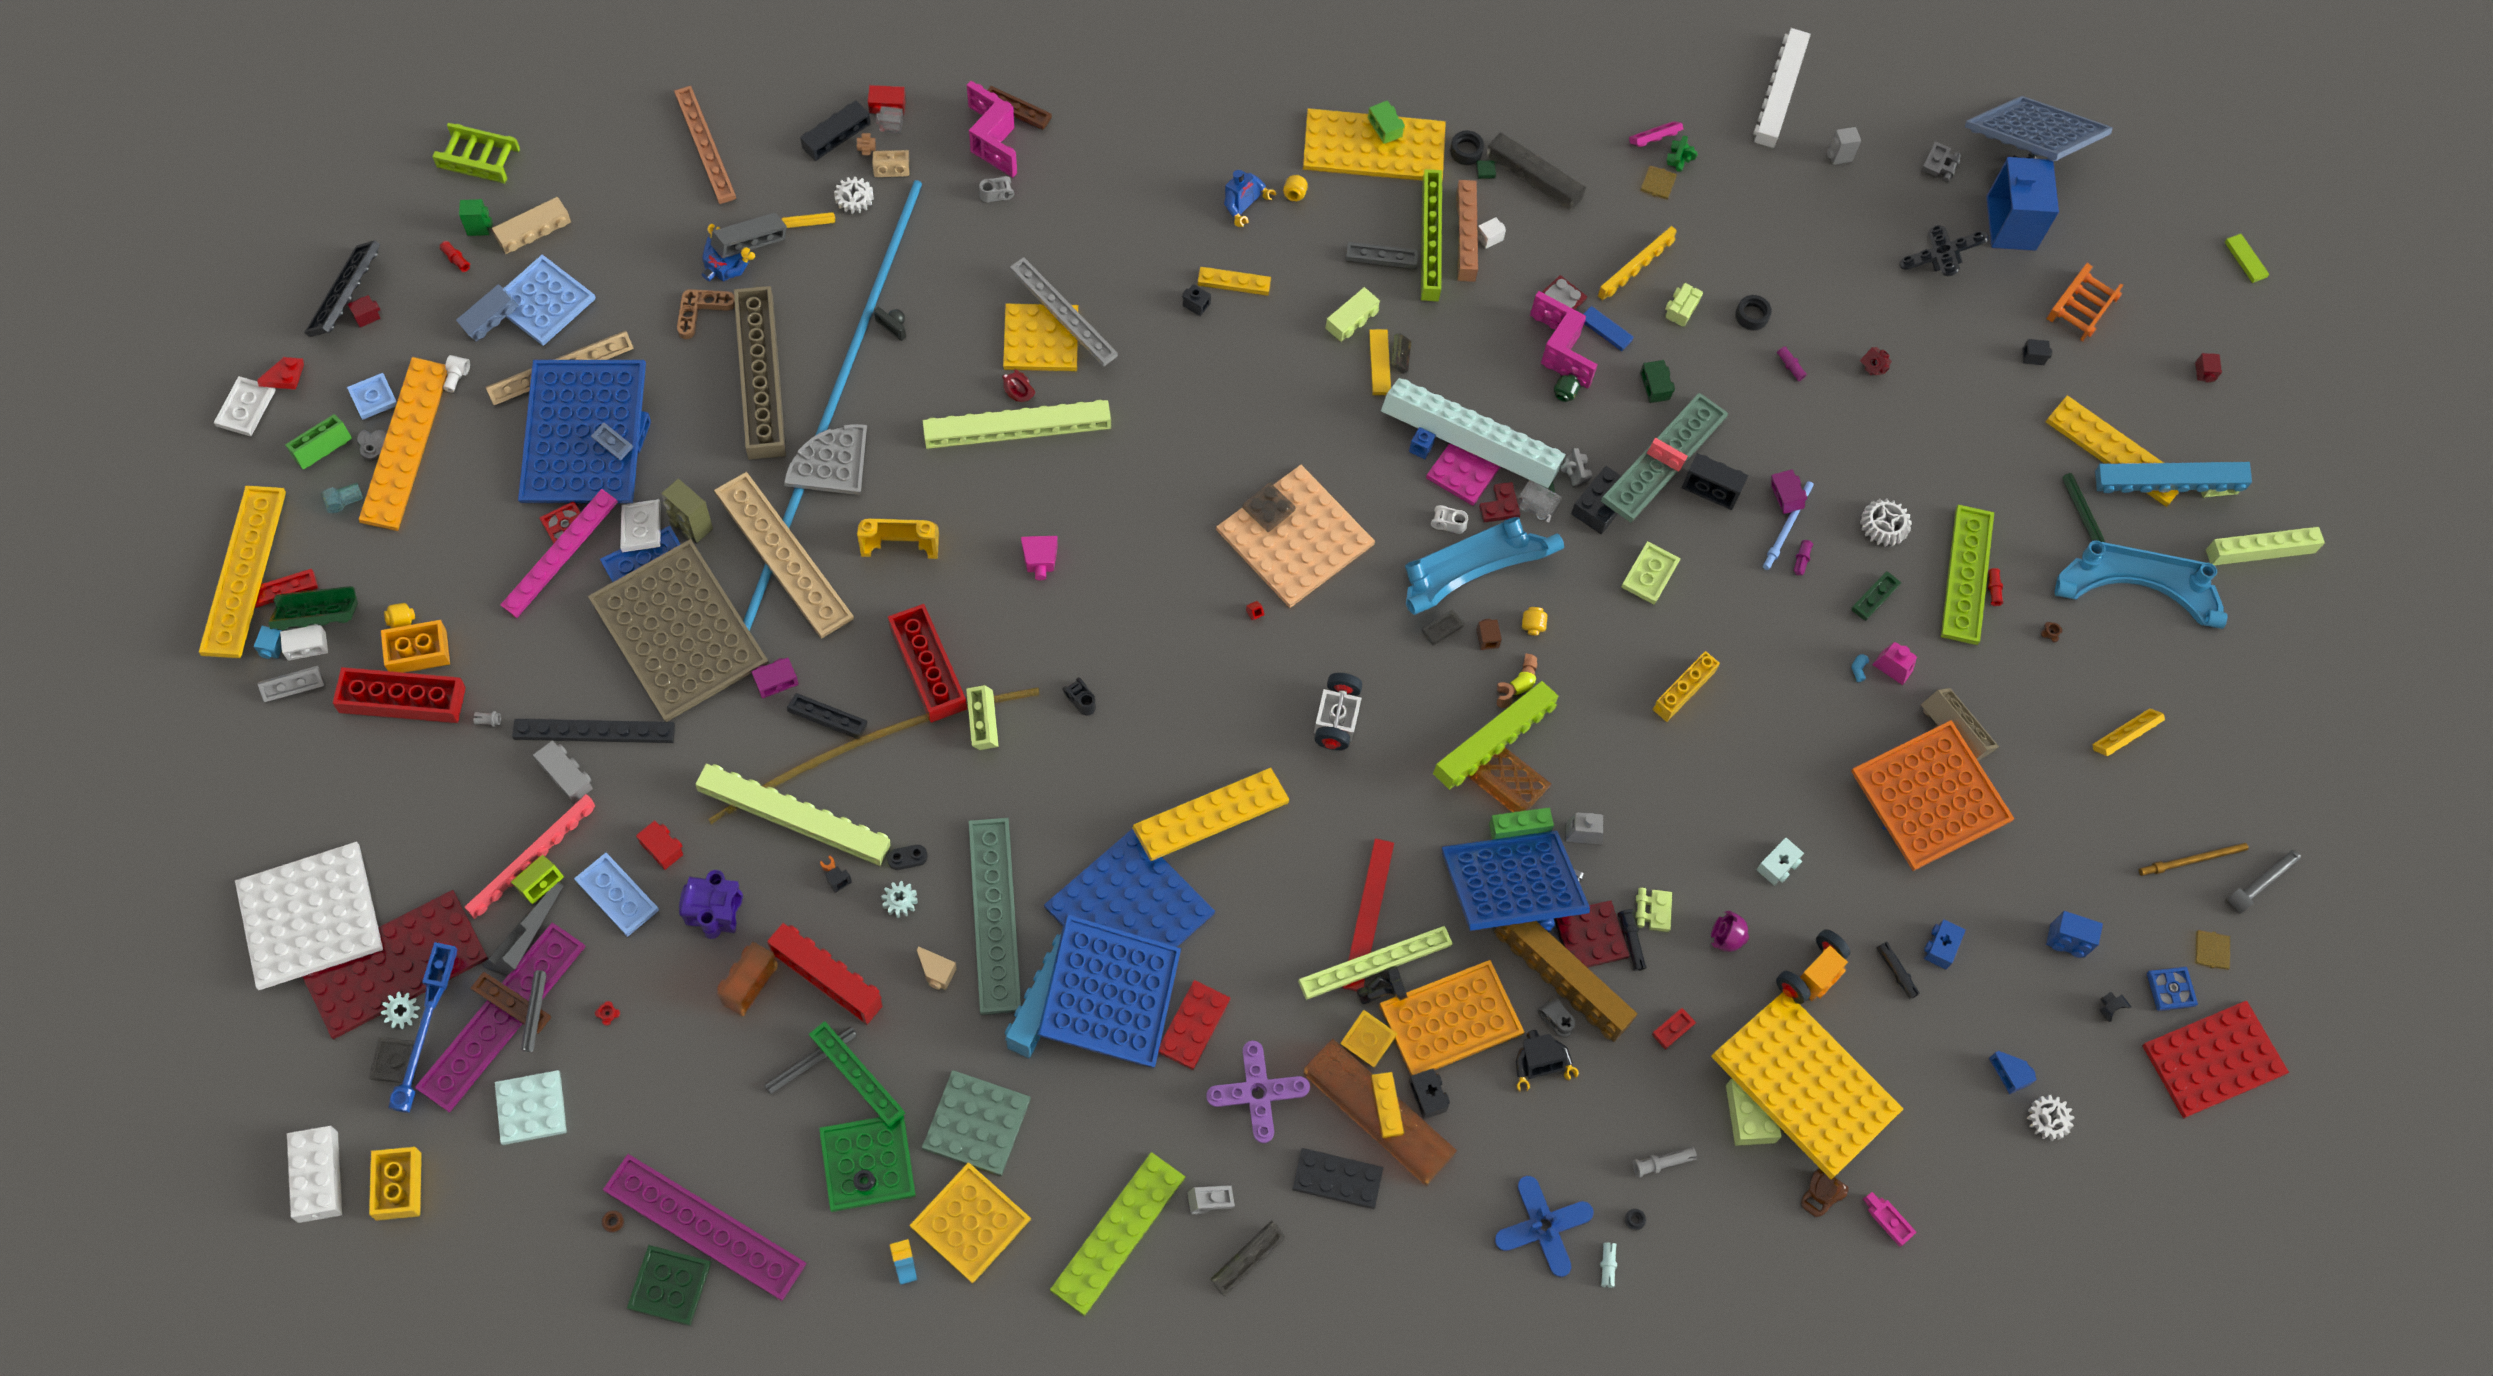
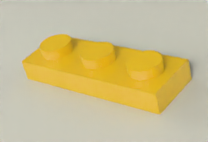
M1392 1072L1371 1075L1382 1138L1403 1135L1404 1131Z

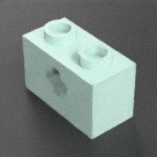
M1785 838L1762 861L1757 871L1774 886L1779 881L1783 883L1790 875L1788 871L1791 868L1795 870L1802 863L1800 858L1804 853L1789 839Z

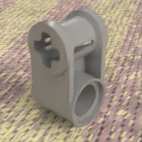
M1002 176L982 180L980 182V199L983 202L989 203L1013 198L1015 194L1014 190L1011 189L1010 177Z

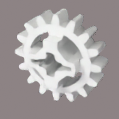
M848 177L847 182L841 180V186L836 185L837 190L834 191L835 202L839 208L844 207V212L851 210L852 214H854L855 210L861 213L862 208L867 210V205H872L871 200H874L873 188L870 187L869 182L864 183L863 178L859 181L857 177H854L853 180H850Z
M2048 1095L2046 1099L2041 1096L2038 1101L2035 1100L2032 1103L2033 1107L2028 1109L2031 1115L2027 1119L2033 1121L2030 1128H2036L2035 1134L2042 1133V1139L2049 1136L2050 1141H2053L2056 1137L2060 1140L2064 1135L2069 1134V1129L2074 1126L2070 1122L2074 1119V1116L2069 1115L2072 1109H2066L2067 1102L2065 1101L2061 1104L2059 1102L2060 1097H2056L2053 1100L2051 1095Z

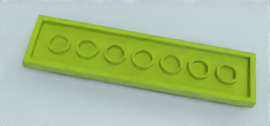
M1957 505L1941 628L1942 638L1974 645L1980 643L1994 512L1963 505Z
M1151 1152L1056 1280L1050 1291L1085 1316L1184 1181L1185 1176Z

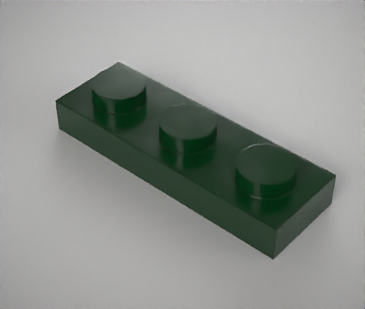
M1886 571L1856 602L1851 610L1866 622L1902 582Z

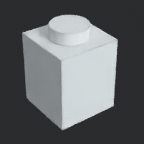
M1496 217L1478 226V239L1486 249L1503 241L1506 229L1504 224L1500 223Z

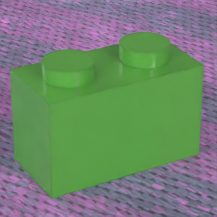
M1388 100L1369 107L1368 120L1384 144L1403 136L1404 122L1402 119H1399L1395 108L1390 105Z

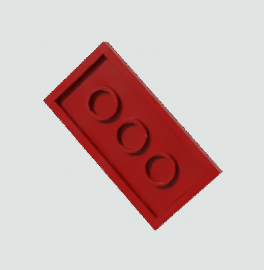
M1194 980L1160 1043L1158 1053L1194 1070L1231 998Z

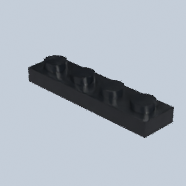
M795 693L787 706V712L858 740L867 727V720L798 693Z

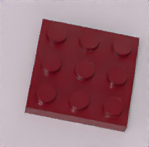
M1611 900L1589 905L1590 913L1554 918L1563 946L1587 968L1629 958L1630 955Z

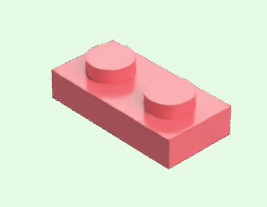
M1657 438L1654 439L1647 452L1648 455L1678 472L1688 457Z

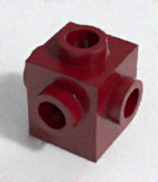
M1871 347L1860 360L1866 366L1865 370L1871 375L1885 374L1890 369L1889 365L1892 363L1889 359L1890 355L1878 347Z

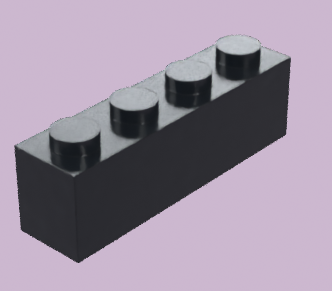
M855 100L839 112L834 113L824 122L819 123L809 132H805L800 137L802 148L814 161H817L871 124L870 114Z

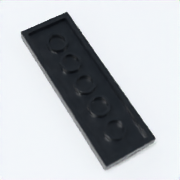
M373 240L363 243L354 248L304 333L313 337L330 333L334 329V322L342 315L344 305L351 300L353 290L361 283L360 278L369 270V263L378 254L377 250L380 244L377 241Z

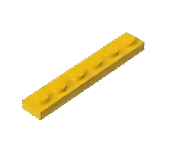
M1671 226L1606 281L1600 287L1598 297L1602 301L1608 296L1611 297L1619 286L1623 287L1631 276H1636L1640 268L1646 267L1654 256L1658 257L1666 246L1669 247L1674 243L1677 230Z

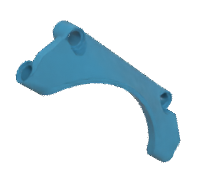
M1519 517L1507 519L1496 526L1423 558L1407 563L1405 569L1410 584H1412L1407 590V609L1413 615H1416L1436 606L1450 592L1477 577L1511 565L1544 558L1564 549V542L1558 533L1547 538L1532 533L1527 534L1523 531Z
M2094 540L2084 550L2082 559L2076 558L2057 577L2055 596L2076 600L2084 593L2099 586L2115 583L2137 584L2152 588L2169 596L2183 606L2200 625L2223 629L2227 623V613L2224 612L2215 585H2211V580L2217 574V568L2211 563Z

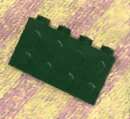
M353 586L277 594L274 597L276 608L268 623L270 629L285 630L294 626L304 628L311 624L322 626L329 622H348L352 619L358 605L355 588Z

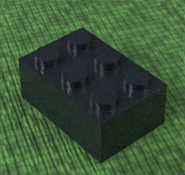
M1697 453L1681 488L1733 510L1749 475L1728 467L1722 462L1714 461L1706 455Z
M1605 466L1575 502L1571 515L1602 535L1618 513L1601 502V499L1621 478V475Z

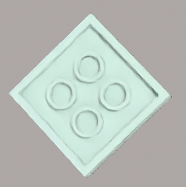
M559 1070L495 1082L500 1141L502 1145L567 1133Z

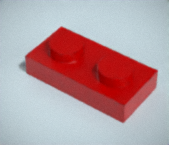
M1681 1008L1651 1035L1666 1050L1692 1028L1696 1022Z

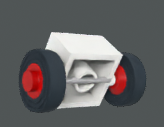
M1338 672L1331 674L1328 678L1327 688L1329 690H1323L1314 729L1315 742L1323 748L1335 751L1347 749L1350 741L1352 742L1362 699L1356 697L1361 693L1362 681L1354 675Z

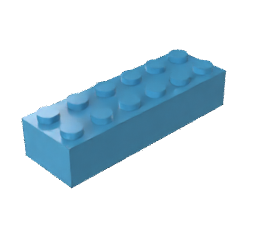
M1061 934L1055 936L1052 943L1054 947L1051 953H1046L1043 959L1044 966L1042 970L1038 969L1033 979L1035 981L1033 987L1027 989L1024 995L1026 1000L1023 1006H1018L1014 1017H1016L1014 1023H1010L1005 1031V1035H1007L1005 1039L1007 1041V1048L1029 1059L1041 1038L1037 1034Z

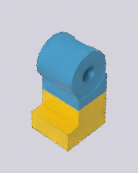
M909 1239L890 1244L900 1285L916 1281L917 1275Z

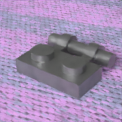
M1935 141L1922 171L1938 177L1939 173H1943V181L1949 182L1950 178L1955 174V167L1960 163L1961 154L1956 152L1952 155L1949 153L1950 147ZM1944 162H1948L1949 166L1944 165Z

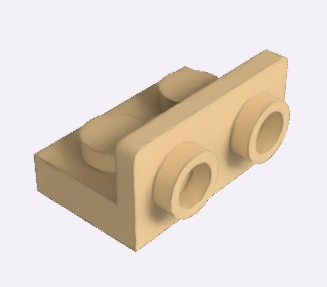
M909 150L873 151L874 177L909 176Z

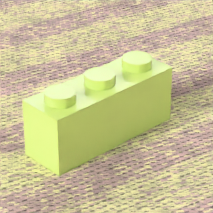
M1365 287L1362 288L1327 318L1325 329L1339 341L1351 337L1354 330L1358 327L1361 328L1368 318L1374 317L1378 313L1380 300Z
M985 685L967 688L972 746L979 750L999 747L993 690Z

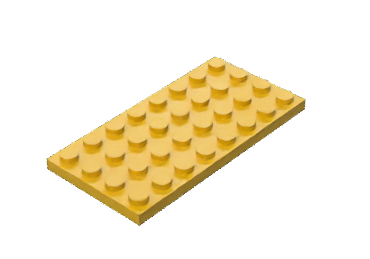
M1308 108L1303 170L1422 181L1424 170L1430 169L1442 170L1443 180L1446 121L1399 117L1405 125L1403 136L1384 144L1368 120V114Z

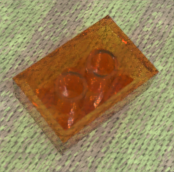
M755 942L744 948L739 962H735L732 965L729 976L726 980H722L717 988V994L722 1005L744 1017L778 968L774 953Z

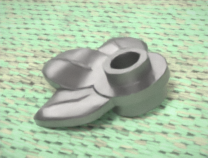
M362 430L358 434L357 443L360 445V455L365 460L372 461L380 456L387 431L376 430L371 434L366 430Z

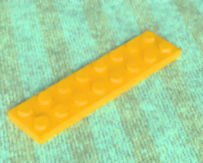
M2068 395L2046 420L2047 424L2104 464L2163 463ZM2152 490L2147 492L2148 495L2165 507H2168L2179 493L2178 490H2171L2169 492Z
M1269 768L1133 824L1132 828L1150 861H1153L1288 804L1290 799L1272 768Z

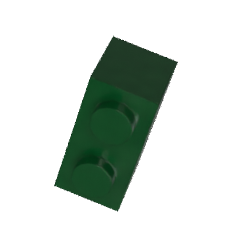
M1659 360L1643 363L1640 375L1649 403L1670 400L1675 392V385L1670 380V369L1666 366L1665 361Z

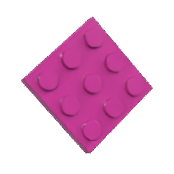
M1449 443L1428 472L1426 479L1474 506L1501 466Z

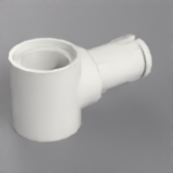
M449 355L445 365L448 376L443 388L447 392L454 393L458 380L462 378V375L466 376L469 372L470 360Z

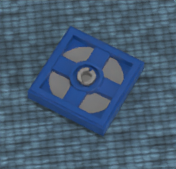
M2187 967L2147 972L2157 1011L2196 1007L2198 1005Z

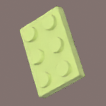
M1647 541L1621 588L1655 605L1681 558Z

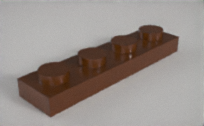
M990 86L987 90L990 93H995L1003 101L1009 102L1013 106L1015 118L1041 130L1045 129L1052 118L1051 113L1000 89Z
M483 971L472 985L471 990L525 1025L529 1001ZM540 1009L537 1034L541 1032L552 1018L542 1009Z

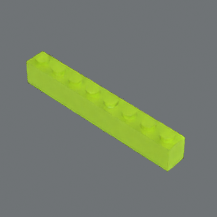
M1425 169L1422 180L1421 300L1439 301L1442 263V170Z
M1541 681L1438 762L1433 775L1449 790L1455 785L1458 787L1463 783L1467 775L1472 776L1481 764L1486 765L1495 753L1497 755L1500 754L1505 745L1508 743L1512 744L1521 732L1523 734L1526 733L1534 722L1537 724L1542 720L1545 713H1551L1557 706L1556 701L1559 696Z

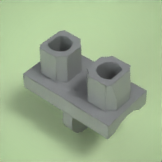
M1574 448L1573 452L1565 457L1564 464L1560 468L1561 472L1568 473L1573 487H1578L1582 482H1588L1592 478V472L1589 469H1584L1588 461L1587 455L1580 454L1579 449Z

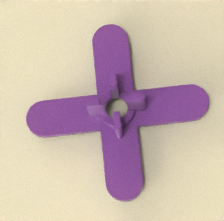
M1249 1041L1244 1045L1242 1051L1246 1082L1212 1086L1207 1091L1206 1098L1208 1103L1214 1107L1249 1104L1253 1136L1258 1142L1267 1143L1274 1136L1270 1101L1302 1098L1308 1094L1310 1084L1306 1078L1301 1076L1267 1080L1263 1047L1257 1041ZM1260 1087L1264 1091L1263 1097L1256 1099L1252 1096V1090L1258 1091Z

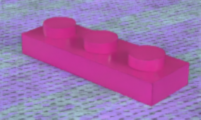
M1672 121L1629 137L1630 144L1642 147L1646 146L1647 142L1660 141L1664 136L1677 135L1678 131L1684 130L1683 124Z

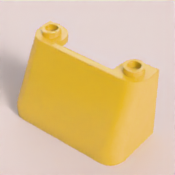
M864 519L858 525L857 537L861 557H871V552L875 548L881 549V541L888 540L919 541V550H925L928 559H938L939 529L934 522L927 520Z

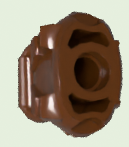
M1818 1168L1811 1177L1810 1188L1801 1199V1207L1814 1217L1822 1216L1833 1204L1842 1201L1847 1196L1849 1187L1836 1177L1831 1180ZM1812 1197L1816 1202L1823 1205L1822 1209H1817L1807 1200Z

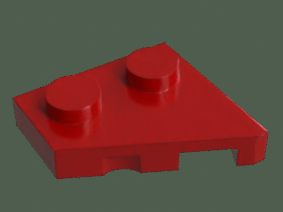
M283 357L257 380L258 387L296 390L304 366L303 358Z

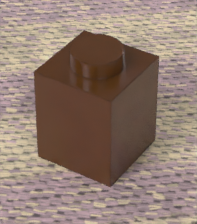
M1484 619L1478 622L1476 632L1480 650L1499 648L1502 638L1498 620Z

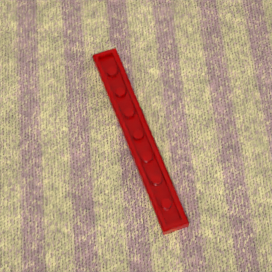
M1375 838L1348 961L1371 953L1394 842ZM1365 978L1342 986V988L1357 992L1359 988L1364 986Z

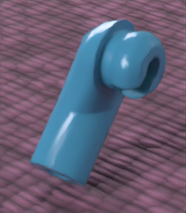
M1864 654L1858 655L1851 665L1857 682H1862L1866 679L1862 669L1866 663H1869V658Z

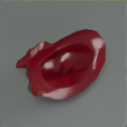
M1014 369V373L1002 376L1004 379V390L1013 400L1025 402L1034 396L1035 390L1029 384V379L1022 372Z

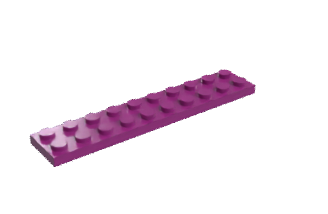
M551 923L519 961L515 970L504 979L502 984L529 1001L534 972L537 970L545 971L544 998L586 946L554 923ZM486 1001L416 1085L415 1089L450 1113L520 1028L522 1023L489 1001Z
M629 1154L624 1158L603 1189L608 1195L780 1301H783L806 1266V1262Z

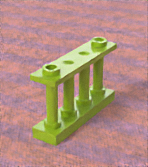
M448 123L447 127L452 137L445 152H434L432 157L436 167L505 184L507 175L503 165L510 150L520 151L517 139L511 136H503L465 127L460 124ZM459 138L469 140L462 156L452 155ZM476 142L486 144L479 160L469 159ZM493 146L503 148L496 164L486 163Z

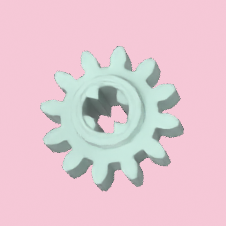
M900 881L899 886L892 882V889L885 887L887 895H882L881 898L885 901L882 904L883 908H888L889 915L896 912V917L899 918L900 913L903 912L907 917L908 909L915 911L913 904L918 903L917 898H915L917 893L916 890L911 891V884L904 887L903 881Z
M397 992V998L394 999L393 996L389 995L388 998L391 1002H383V1006L387 1007V1010H383L381 1014L388 1015L384 1022L393 1021L392 1028L396 1026V1023H400V1028L403 1029L405 1022L412 1025L411 1017L418 1018L414 1010H418L420 1007L413 1006L417 999L409 1000V993H406L405 997H401V993ZM399 1004L407 1008V1011L403 1012V1016H398V1013L395 1014L394 1009H397Z

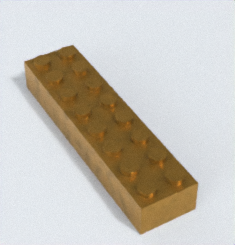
M1537 921L1496 927L1494 932L1497 938L1503 943L1506 942L1515 955L1521 956L1529 968L1541 974L1543 981L1553 985L1561 997H1566L1576 1011H1581L1590 1024L1596 1025L1601 1030L1605 1038L1615 1042L1631 1025L1638 1013Z

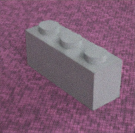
M552 740L533 754L540 767L574 804L593 789L590 784L592 779L585 771L582 773L579 771L578 768L580 766L574 758L569 759L566 756L567 751L561 744L557 746Z

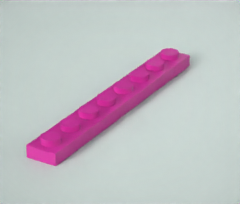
M601 489L501 603V607L518 618L614 508L618 501Z

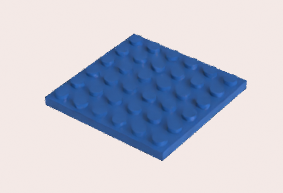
M1133 828L1044 904V908L1062 926L1065 916L1071 915L1178 947L1215 914V910L1162 857L1150 861Z
M1558 831L1442 847V855L1470 931L1590 913V906Z
M1066 915L1037 1036L1154 1068L1181 948Z

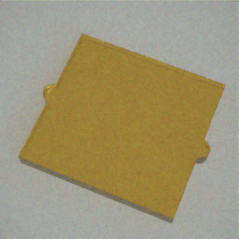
M1650 165L1641 191L1652 194L1654 197L1658 196L1668 200L1677 174L1666 171L1664 168L1660 169Z
M2198 930L2196 934V964L2210 966L2211 969L2215 967L2229 970L2230 936L2216 934L2215 931L2211 933Z

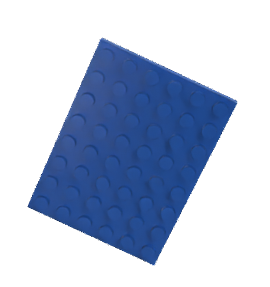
M533 360L518 496L520 503H590L601 489L614 497L618 503H633L646 362L644 360ZM603 423L607 424L633 446L621 461L591 437Z

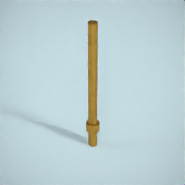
M2242 843L2164 863L2162 861L2155 862L2151 866L2139 868V874L2141 876L2152 873L2160 874L2168 869L2247 851L2248 845L2247 843Z

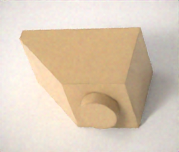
M918 947V958L929 986L940 990V988L946 990L957 969L956 963Z

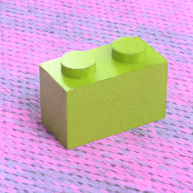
M541 855L513 879L511 883L533 905L564 876L550 860Z

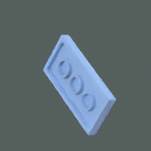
M607 853L603 854L574 878L578 885L627 937L659 911L658 907Z

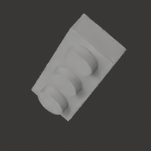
M315 666L258 682L257 685L263 701L267 702L322 687L325 683L319 667Z

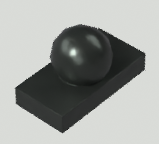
M878 306L874 310L875 321L900 341L906 338V331L903 326L905 322L904 313L899 309H893L886 313Z

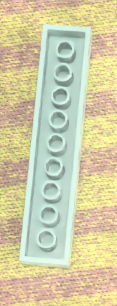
M1399 378L1388 391L1381 409L1382 412L1416 428L1421 427L1444 441L1546 488H1549L1559 472L1566 455L1559 449L1551 448L1541 441L1531 439L1524 433H1518L1506 425L1494 422L1491 418L1483 417L1474 410H1468L1456 402L1446 400L1441 395L1433 394L1423 387L1411 384L1406 379Z

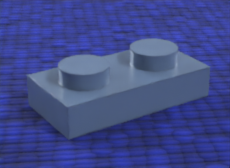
M605 423L591 435L597 443L620 461L633 448L632 444Z

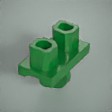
M1682 136L1681 141L1673 140L1671 151L1677 153H1669L1667 155V165L1676 166V171L1682 172L1685 162L1689 163L1697 158L1698 153L1694 150V147L1687 144L1688 136Z

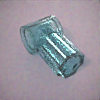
M358 483L340 489L328 488L321 493L328 513L340 512L345 505L364 499Z

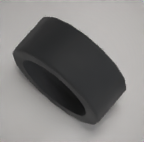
M1460 131L1452 138L1451 156L1460 164H1475L1482 157L1484 141L1474 131ZM1461 142L1472 143L1476 146L1477 151L1469 154L1464 153L1457 148V144Z
M1748 295L1739 302L1735 317L1742 327L1748 330H1760L1768 323L1772 308L1765 298L1758 295ZM1747 306H1754L1759 308L1764 316L1761 319H1752L1744 313L1743 309Z

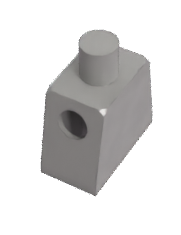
M1575 813L1566 822L1565 842L1602 845L1603 815Z

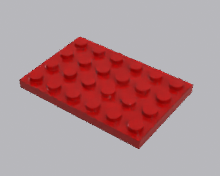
M2247 1000L2142 1045L2183 1119L2289 1073Z

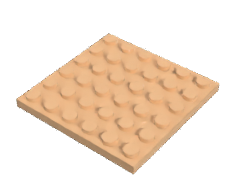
M1302 465L1295 468L1216 526L1218 533L1289 608L1375 544V540Z

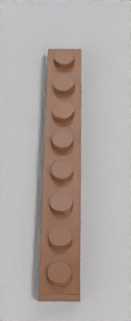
M688 86L674 90L718 203L722 204L735 200L736 195L692 87Z

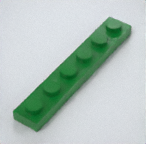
M825 1021L809 1033V1037L888 1127L905 1114V1111Z

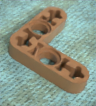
M686 290L682 294L677 331L682 339H690L694 336L699 309L726 311L734 309V294L725 291ZM694 297L691 299V305H689L688 299ZM707 297L714 298V301L711 303L704 302ZM687 311L693 312L691 317L683 316ZM685 323L688 324V328H689V329H687V332H683V330H685V328H686V324H685Z

